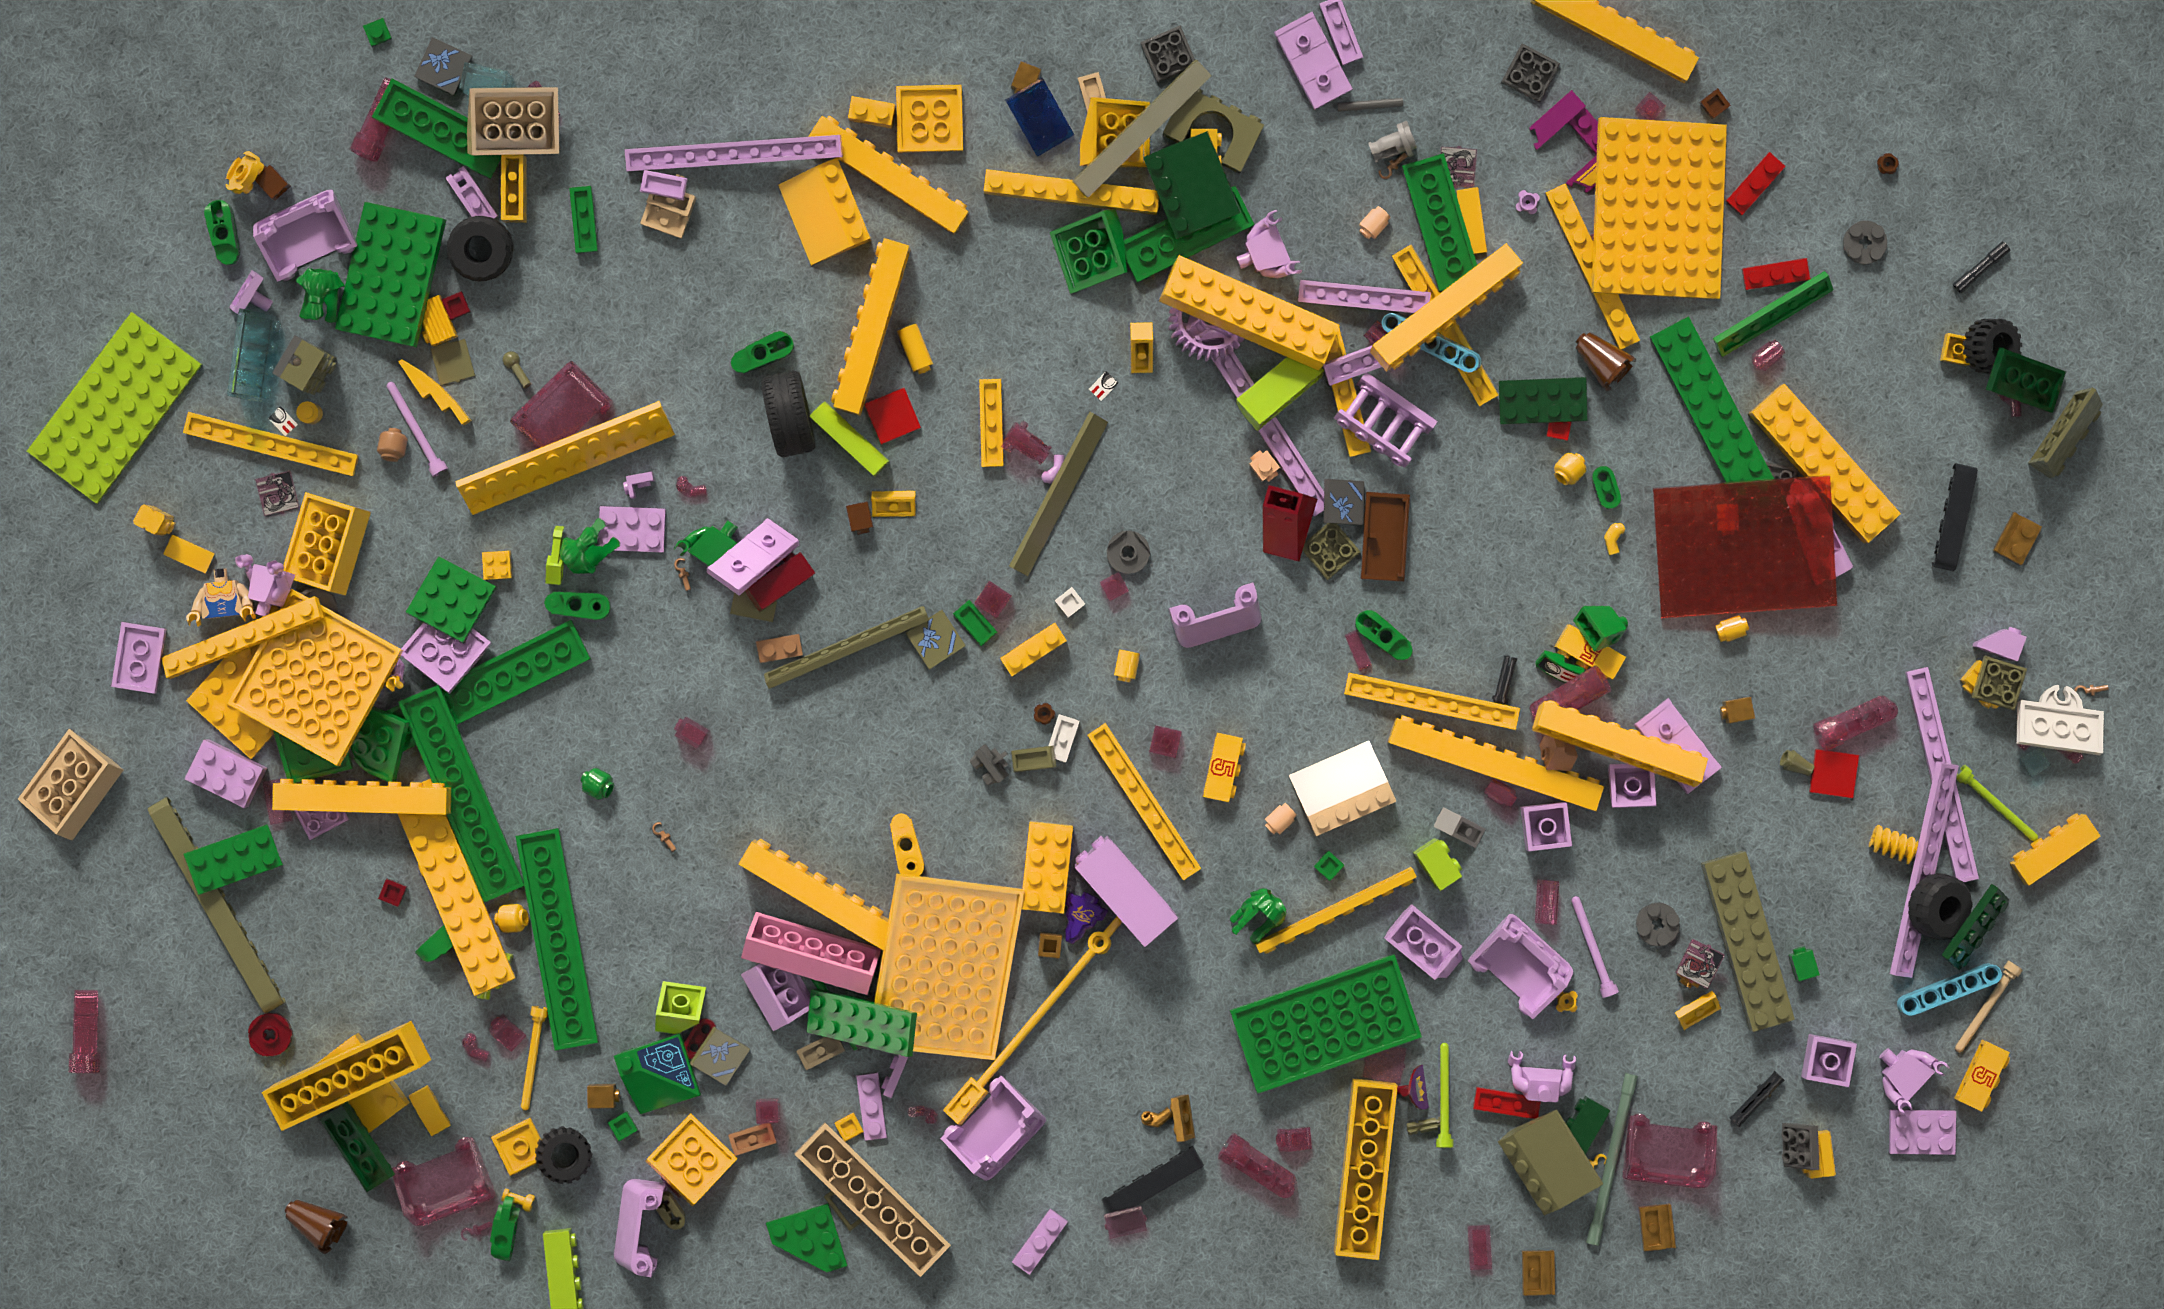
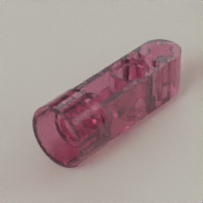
M387 77L384 78L360 132L356 133L349 148L350 151L373 162H378L385 147L384 140L390 127L372 118L391 80Z
M1594 665L1579 674V676L1533 702L1529 709L1533 720H1535L1538 706L1544 701H1554L1560 707L1579 710L1611 692V687L1601 669Z
M1879 696L1839 715L1829 716L1813 724V729L1816 736L1822 735L1823 739H1820L1819 743L1825 751L1842 745L1844 741L1893 720L1898 714V707L1888 697ZM1869 713L1868 718L1862 721L1863 716Z
M98 990L74 991L73 1053H69L70 1073L100 1072V1053H97Z
M1236 1133L1231 1134L1227 1140L1228 1146L1226 1148L1223 1146L1217 1158L1230 1167L1237 1168L1279 1197H1291L1294 1194L1297 1182L1295 1175L1250 1146L1248 1141ZM1269 1170L1272 1172V1175H1265L1263 1171Z

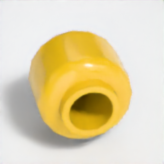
M1578 453L1564 454L1554 466L1555 478L1563 485L1576 484L1587 471L1584 464L1585 459Z
M509 904L502 905L499 908L494 920L496 926H499L502 932L514 933L524 930L525 926L528 925L529 915L522 905Z

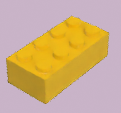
M1029 822L1022 889L1025 892L1022 909L1064 914L1073 825Z

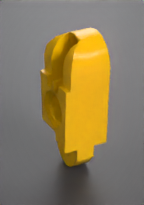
M899 813L893 817L890 823L898 870L900 874L920 876L925 868V863L916 832H914L915 828L912 819L906 814ZM907 838L912 841V848L910 850H903L901 848L900 842L902 839ZM909 862L915 863L914 870L907 868Z

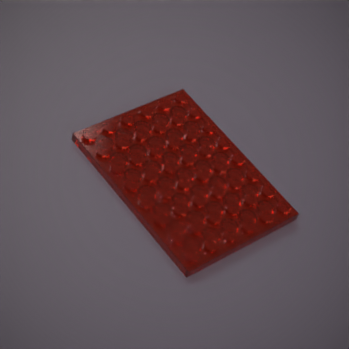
M1830 475L1653 488L1661 618L1837 606Z

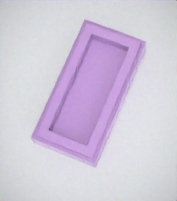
M644 170L640 192L684 201L688 179Z

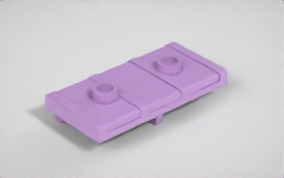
M1313 12L1274 32L1314 110L1353 90Z
M767 518L732 549H729L726 554L707 568V573L737 595H741L799 546V540Z
M1669 698L1634 724V727L1643 736L1657 737L1663 743L1668 745L1677 744L1683 750L1688 752L1697 751L1703 757L1708 758L1702 783L1722 768ZM1678 782L1686 794H1689L1696 788Z

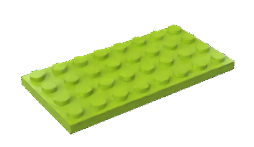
M131 312L28 448L27 452L98 504L202 364L135 313Z

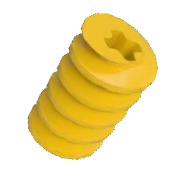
M1877 825L1873 830L1869 847L1873 845L1875 853L1882 848L1883 856L1890 851V858L1892 859L1898 854V861L1900 862L1904 857H1907L1906 864H1910L1916 854L1918 841L1915 842L1914 837L1907 839L1906 834L1899 836L1897 831L1891 833L1889 828L1883 830L1882 826Z

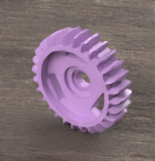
M1173 307L1169 310L1171 316H1169L1168 322L1173 324L1169 326L1168 330H1175L1171 338L1178 337L1176 346L1182 343L1184 346L1181 351L1184 352L1189 349V357L1196 353L1197 360L1202 355L1205 356V361H1208L1211 355L1214 361L1218 359L1219 355L1224 359L1227 353L1231 355L1234 349H1238L1240 343L1244 340L1240 336L1217 326L1208 325L1203 320L1191 315L1188 322L1184 323L1182 322V311ZM1222 339L1223 344L1217 346H1207L1202 343L1203 341Z

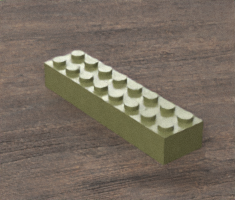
M1739 851L1702 862L1701 867L1749 1030L1755 1032L1795 1020L1747 853Z

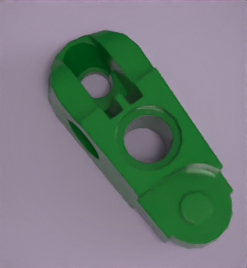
M215 200L204 209L210 240L217 260L225 265H233L240 256L234 211L227 202ZM222 209L223 216L217 217V211ZM222 229H227L228 236L221 240L219 232Z
M774 332L734 353L731 359V366L736 372L745 374L784 359L793 352V339L785 332ZM783 341L785 348L778 349L777 343ZM764 348L767 353L766 357L761 360L756 359V350Z
M553 592L547 595L544 601L546 609L551 614L587 619H604L611 610L609 598L598 593ZM574 599H579L582 603L578 611H574L571 607V602ZM596 602L601 604L599 611H596L593 607Z
M1366 610L1357 615L1355 627L1362 636L1396 660H1405L1411 656L1413 651L1411 642L1378 613ZM1366 619L1372 621V625L1369 628L1363 624ZM1384 630L1391 634V639L1388 643H1383L1380 640V634Z
M445 925L415 951V954L421 960L426 962L434 961L442 954H447L454 947Z
M505 1196L503 1205H498L493 1219L490 1242L492 1243L491 1255L496 1259L510 1262L516 1238L520 1208L514 1207V1197Z

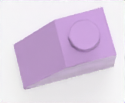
M2009 627L2008 630L2002 629L1974 642L1972 647L2010 661H2018L2027 637L2021 635V630Z

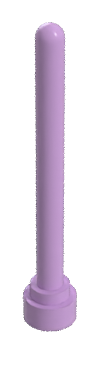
M389 382L387 389L430 462L428 465L431 475L433 477L438 476L439 472H445L448 470V467L440 458L437 459L395 383Z
M1575 896L1571 901L1602 982L1600 984L1602 998L1614 995L1619 992L1617 985L1609 979L1580 898Z

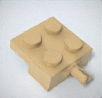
M685 193L683 201L649 194L640 224L682 239L696 197Z

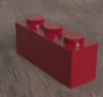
M792 552L782 559L785 563L779 567L775 565L766 573L767 575L758 579L745 590V593L759 613L814 576L815 571L801 552L796 555Z

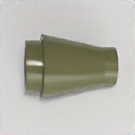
M1786 750L1780 759V765L1783 766L1784 770L1810 776L1813 772L1814 764L1808 762L1794 750Z

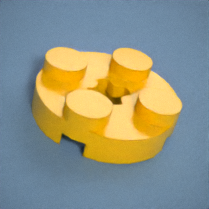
M250 151L243 153L246 156L242 159L238 157L227 173L226 179L230 181L229 185L226 184V188L235 194L242 192L248 194L253 188V182L257 175L263 171L264 164L260 162V158Z

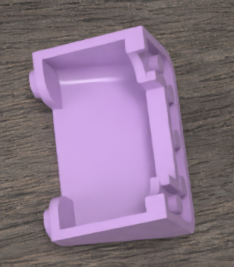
M326 190L259 220L253 226V237L277 282L292 279L295 276L297 267L335 250L338 253L348 254L357 246L356 239L333 190Z
M1254 583L1243 585L1237 589L1234 599L1235 607L1195 619L1193 610L1187 605L1169 608L1168 611L1179 644L1186 648L1194 647L1258 626L1261 621V612Z
M1509 914L1468 960L1472 968L1477 972H1486L1489 969L1519 996L1520 1011L1532 1019L1568 986L1573 975V969L1570 964L1513 914Z
M1003 1076L994 1079L990 1083L989 1093L991 1096L962 1126H949L940 1138L974 1175L986 1181L993 1178L1046 1122V1118Z
M631 1179L623 1187L614 1259L620 1266L639 1276L652 1277L657 1269L658 1259L650 1255L648 1246L638 1245L642 1210H655L661 1205L663 1193L667 1191L668 1183Z

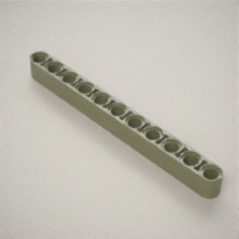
M165 797L148 807V812L263 1012L267 1014L286 1003L285 998L281 997L278 992L280 989L276 982L268 975L267 972L269 970L264 961L260 960L256 954L258 951L253 942L248 940L247 932L242 923L237 921L235 917L237 914L231 904L225 900L224 897L226 895L222 888L201 895L197 894L183 854L198 849V847H195L191 841L193 838L187 827H183L181 823L183 820L176 808L173 809L170 802L172 801Z

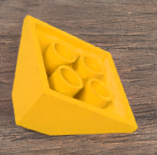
M1092 97L1080 142V166H1088L1150 105V102ZM1150 137L1144 142V157L1150 155ZM1143 144L1120 167H1147L1145 161L1143 162Z

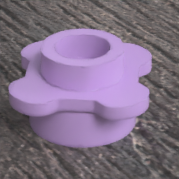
M1525 190L1520 191L1518 194L1519 202L1516 204L1517 211H1527L1529 214L1536 213L1537 201L1540 199L1537 193H1527Z

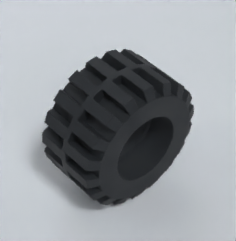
M1981 319L1975 321L1974 325H1970L1969 332L1965 333L1966 339L1963 341L1965 346L1963 355H1966V363H1970L1969 367L1975 369V372L1991 374L1999 348L2021 355L2020 347H2022V342H2020L2021 334L2017 333L2018 328L2013 326L2011 321H2006L2005 319Z
M561 1126L558 1129H550L549 1133L545 1132L543 1134L544 1137L541 1140L539 1139L537 1143L538 1147L535 1148V1160L539 1170L549 1180L555 1181L558 1184L565 1182L570 1184L573 1183V1180H580V1176L588 1172L587 1168L592 1163L590 1161L592 1158L591 1146L587 1139L579 1131L570 1127L565 1128ZM561 1143H570L576 1150L574 1161L567 1167H557L551 1160L553 1149Z

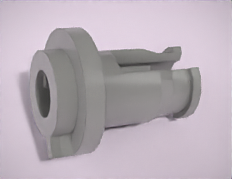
M1407 121L1397 124V132L1381 137L1373 143L1368 142L1376 163L1380 159L1390 158L1403 152H1407L1408 157L1414 156L1413 150L1417 146Z

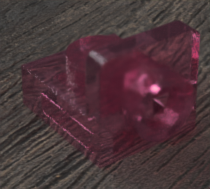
M504 1013L491 1022L490 1033L511 1052L526 1037L525 1032L513 1024Z
M1310 1127L1277 1129L1276 1143L1278 1150L1292 1152L1312 1149Z

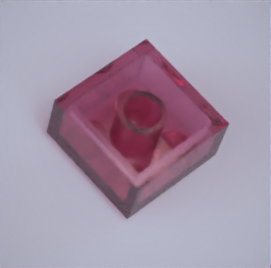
M989 581L975 601V604L995 618H998L1012 595Z
M1155 725L1149 752L1176 758L1182 731Z

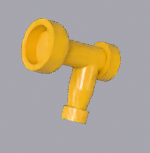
M506 1188L501 1198V1201L504 1202L505 1196L514 1197V1203L522 1205L523 1210L529 1213L532 1209L531 1204L535 1200L534 1195L528 1194L526 1197L511 1193Z

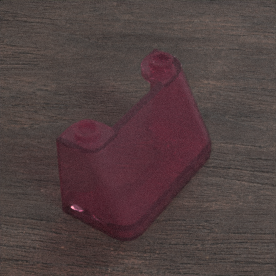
M570 361L511 418L510 423L539 449L576 434L595 414L601 413L603 415L611 408L609 403L612 399L577 363Z
M1643 1114L1630 1116L1625 1145L1623 1178L1631 1181L1691 1188L1708 1187L1716 1175L1717 1125H1711L1709 1122H1698V1125L1689 1129L1650 1124V1120Z
M473 1137L459 1139L458 1143L454 1146L456 1151L416 1166L409 1161H402L392 1168L395 1173L393 1179L403 1215L413 1225L423 1226L495 1197L493 1184Z

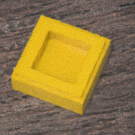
M854 1112L834 1123L845 1142L864 1132Z

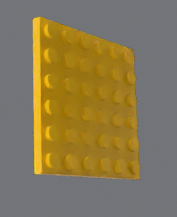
M291 589L284 606L280 610L309 598ZM321 605L323 619L260 644L227 704L331 763L340 766L404 650Z

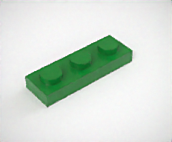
M592 186L569 188L576 254L598 252Z

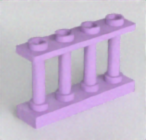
M1366 372L1356 384L1361 390L1348 410L1345 412L1340 409L1334 419L1337 420V423L1342 428L1350 429L1354 432L1358 439L1370 443L1375 451L1390 457L1395 465L1405 468L1412 460L1407 453L1420 434L1424 432L1428 434L1438 421ZM1372 395L1378 399L1379 403L1363 425L1353 416L1366 397ZM1389 407L1396 412V417L1381 437L1371 429L1385 408ZM1403 420H1408L1414 425V429L1399 450L1389 441Z

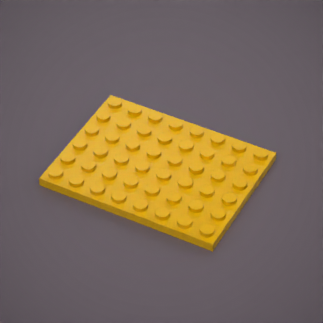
M1598 118L1592 293L1720 299L1727 125Z
M896 874L874 1002L917 1012L913 1051L995 1060L1024 890Z

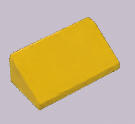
M872 491V517L916 516L915 491Z

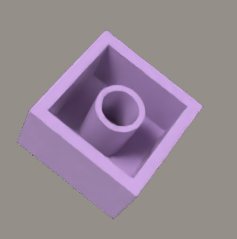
M1566 802L1521 807L1525 850L1535 851L1572 846Z
M1809 1034L1801 1077L1807 1080L1849 1087L1857 1044L1851 1041Z

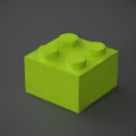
M1433 838L1415 850L1413 854L1436 889L1441 891L1461 878L1460 871L1463 869L1456 859L1449 857L1448 853L1451 851L1446 843Z

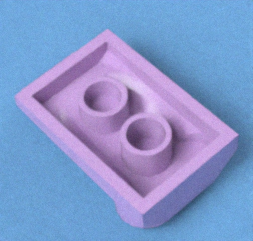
M1412 904L1399 916L1384 937L1434 980L1437 978H1447L1463 959L1461 954L1463 946Z

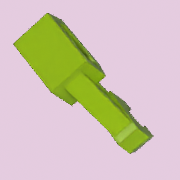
M555 526L552 553L551 556L548 555L546 563L545 584L561 585L563 580L564 562L559 554L563 541V526Z

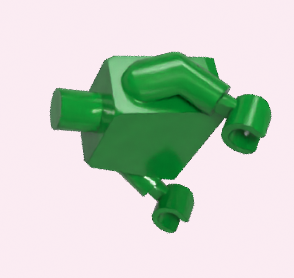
M728 520L721 530L714 526H704L691 532L683 540L678 541L674 546V550L677 547H681L683 552L680 556H684L688 550L689 553L710 566L726 554L729 549L738 544L731 538L738 527Z

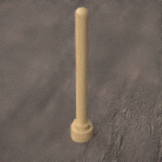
M2009 960L2003 967L2005 968L2003 977L1955 1046L1957 1052H1962L2011 979L2014 980L2016 976L2019 977L2023 970Z

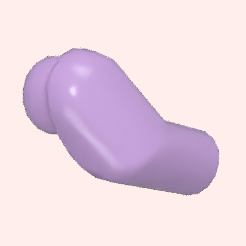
M1054 455V467L1042 473V481L1044 483H1053L1065 460V455Z

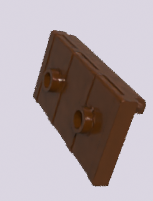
M1366 492L1360 579L1404 582L1410 507L1409 494Z

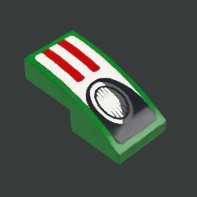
M1544 650L1535 661V665L1546 674L1572 686H1576L1584 676L1583 667L1565 663V656Z

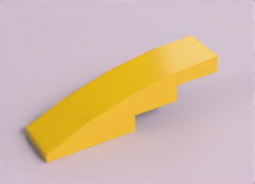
M401 359L398 361L422 398L427 399L432 395L443 412L452 409L462 425L472 421L459 403L440 384L405 360Z

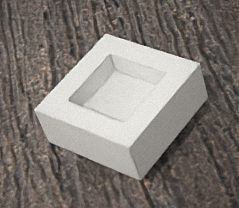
M1072 587L1055 600L1067 617H1070L1085 605Z

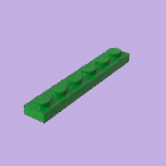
M1823 271L1714 337L1713 340L1721 357L1726 356L1832 292L1834 289L1829 275Z

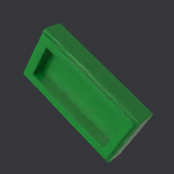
M970 600L953 613L981 647L998 633Z

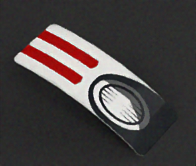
M1106 371L1089 390L1102 401L1118 382Z
M281 406L268 418L284 436L298 425Z

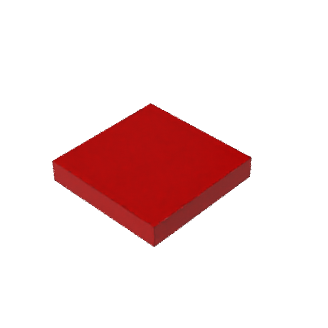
M905 388L864 404L881 445L921 428Z
M1815 749L1814 769L1811 774L1809 792L1853 798L1859 755Z

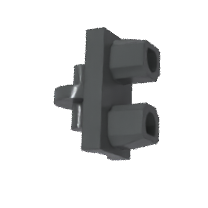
M984 744L974 752L975 755L970 759V763L975 769H978L983 764L987 768L988 772L982 778L988 786L996 782L1000 783L1009 775L1004 769L1008 765L1003 759L1008 754L1006 751L1000 754L996 748L990 750Z

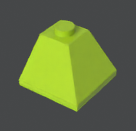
M663 981L656 1011L655 1031L678 1034L699 1024L706 987Z

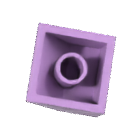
M1629 764L1609 765L1608 779L1612 808L1656 806L1654 773Z

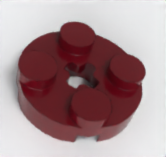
M271 1012L256 1017L248 1028L249 1044L256 1053L262 1056H276L283 1053L290 1046L293 1030L289 1021L284 1016ZM273 1029L275 1031V1039L270 1038L267 1040V1033L265 1031Z

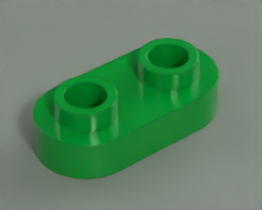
M1600 466L1593 471L1592 482L1600 505L1606 509H1612L1619 505L1621 494L1613 471L1607 466ZM1604 473L1606 480L1600 481L1599 474ZM1607 494L1613 496L1611 502L1606 501L1605 497Z

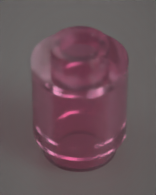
M1768 341L1752 353L1753 359L1751 361L1758 370L1766 371L1782 359L1785 351L1778 341Z
M1494 778L1484 790V793L1488 795V799L1504 809L1507 806L1511 808L1517 799V796H1515L1516 790L1501 780L1497 781Z

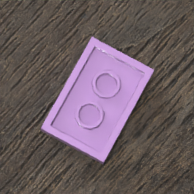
M600 506L599 518L605 521L606 526L600 530L598 546H604L611 538L615 537L620 541V547L614 551L664 552L666 509Z
M121 622L111 687L157 693L161 657L163 655L167 629Z
M1890 1110V1154L1955 1155V1110H1903L1906 1114L1905 1116L1901 1115L1899 1110Z

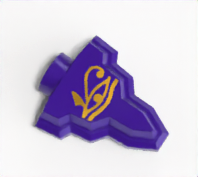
M1083 892L1081 896L1068 893L1065 902L1068 906L1066 917L1069 921L1065 929L1066 942L1074 944L1083 937L1086 929L1093 928L1097 921L1104 919L1108 910L1098 905L1099 898Z

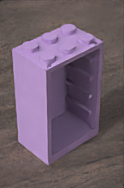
M1100 836L1092 843L1093 849L1088 853L1084 850L1075 858L1077 862L1075 868L1141 944L1146 947L1177 920L1178 917L1108 836L1105 838Z

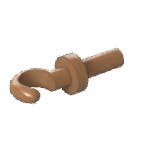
M1403 153L1394 162L1390 160L1391 164L1387 167L1389 175L1384 177L1381 174V170H1379L1380 177L1383 179L1390 178L1392 170L1394 168L1397 170V165L1408 156Z
M678 558L674 563V567L677 571H680L678 576L680 579L682 578L685 590H691L687 576H690L689 572H686L685 568L677 567V562L679 560L685 561V559Z
M2079 685L2074 691L2076 692L2078 688H2083L2085 694L2091 693V696H2093L2095 692L2107 691L2109 688L2108 685L2098 687L2089 685L2090 688Z
M655 823L652 827L653 833L658 836L660 835L661 842L665 841L672 852L675 851L676 847L669 839L671 837L670 834H666L664 830L657 833L655 826L658 824L662 825V823Z

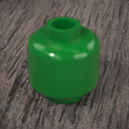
M593 768L589 772L586 771L581 777L582 791L596 800L608 798L615 786L612 776L599 768Z

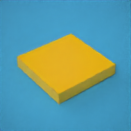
M531 1117L491 1137L510 1176L536 1164L535 1148L538 1147L537 1143L539 1139L541 1140V1137Z

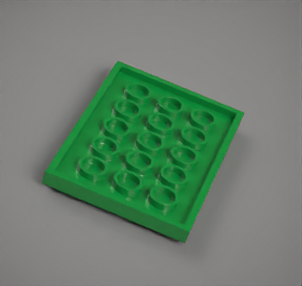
M364 202L356 236L357 246L354 247L355 249L352 253L335 329L417 348L447 220Z

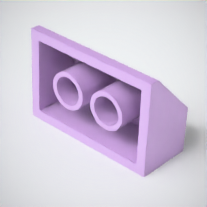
M760 963L741 974L773 1031L809 1011L810 993L800 975Z

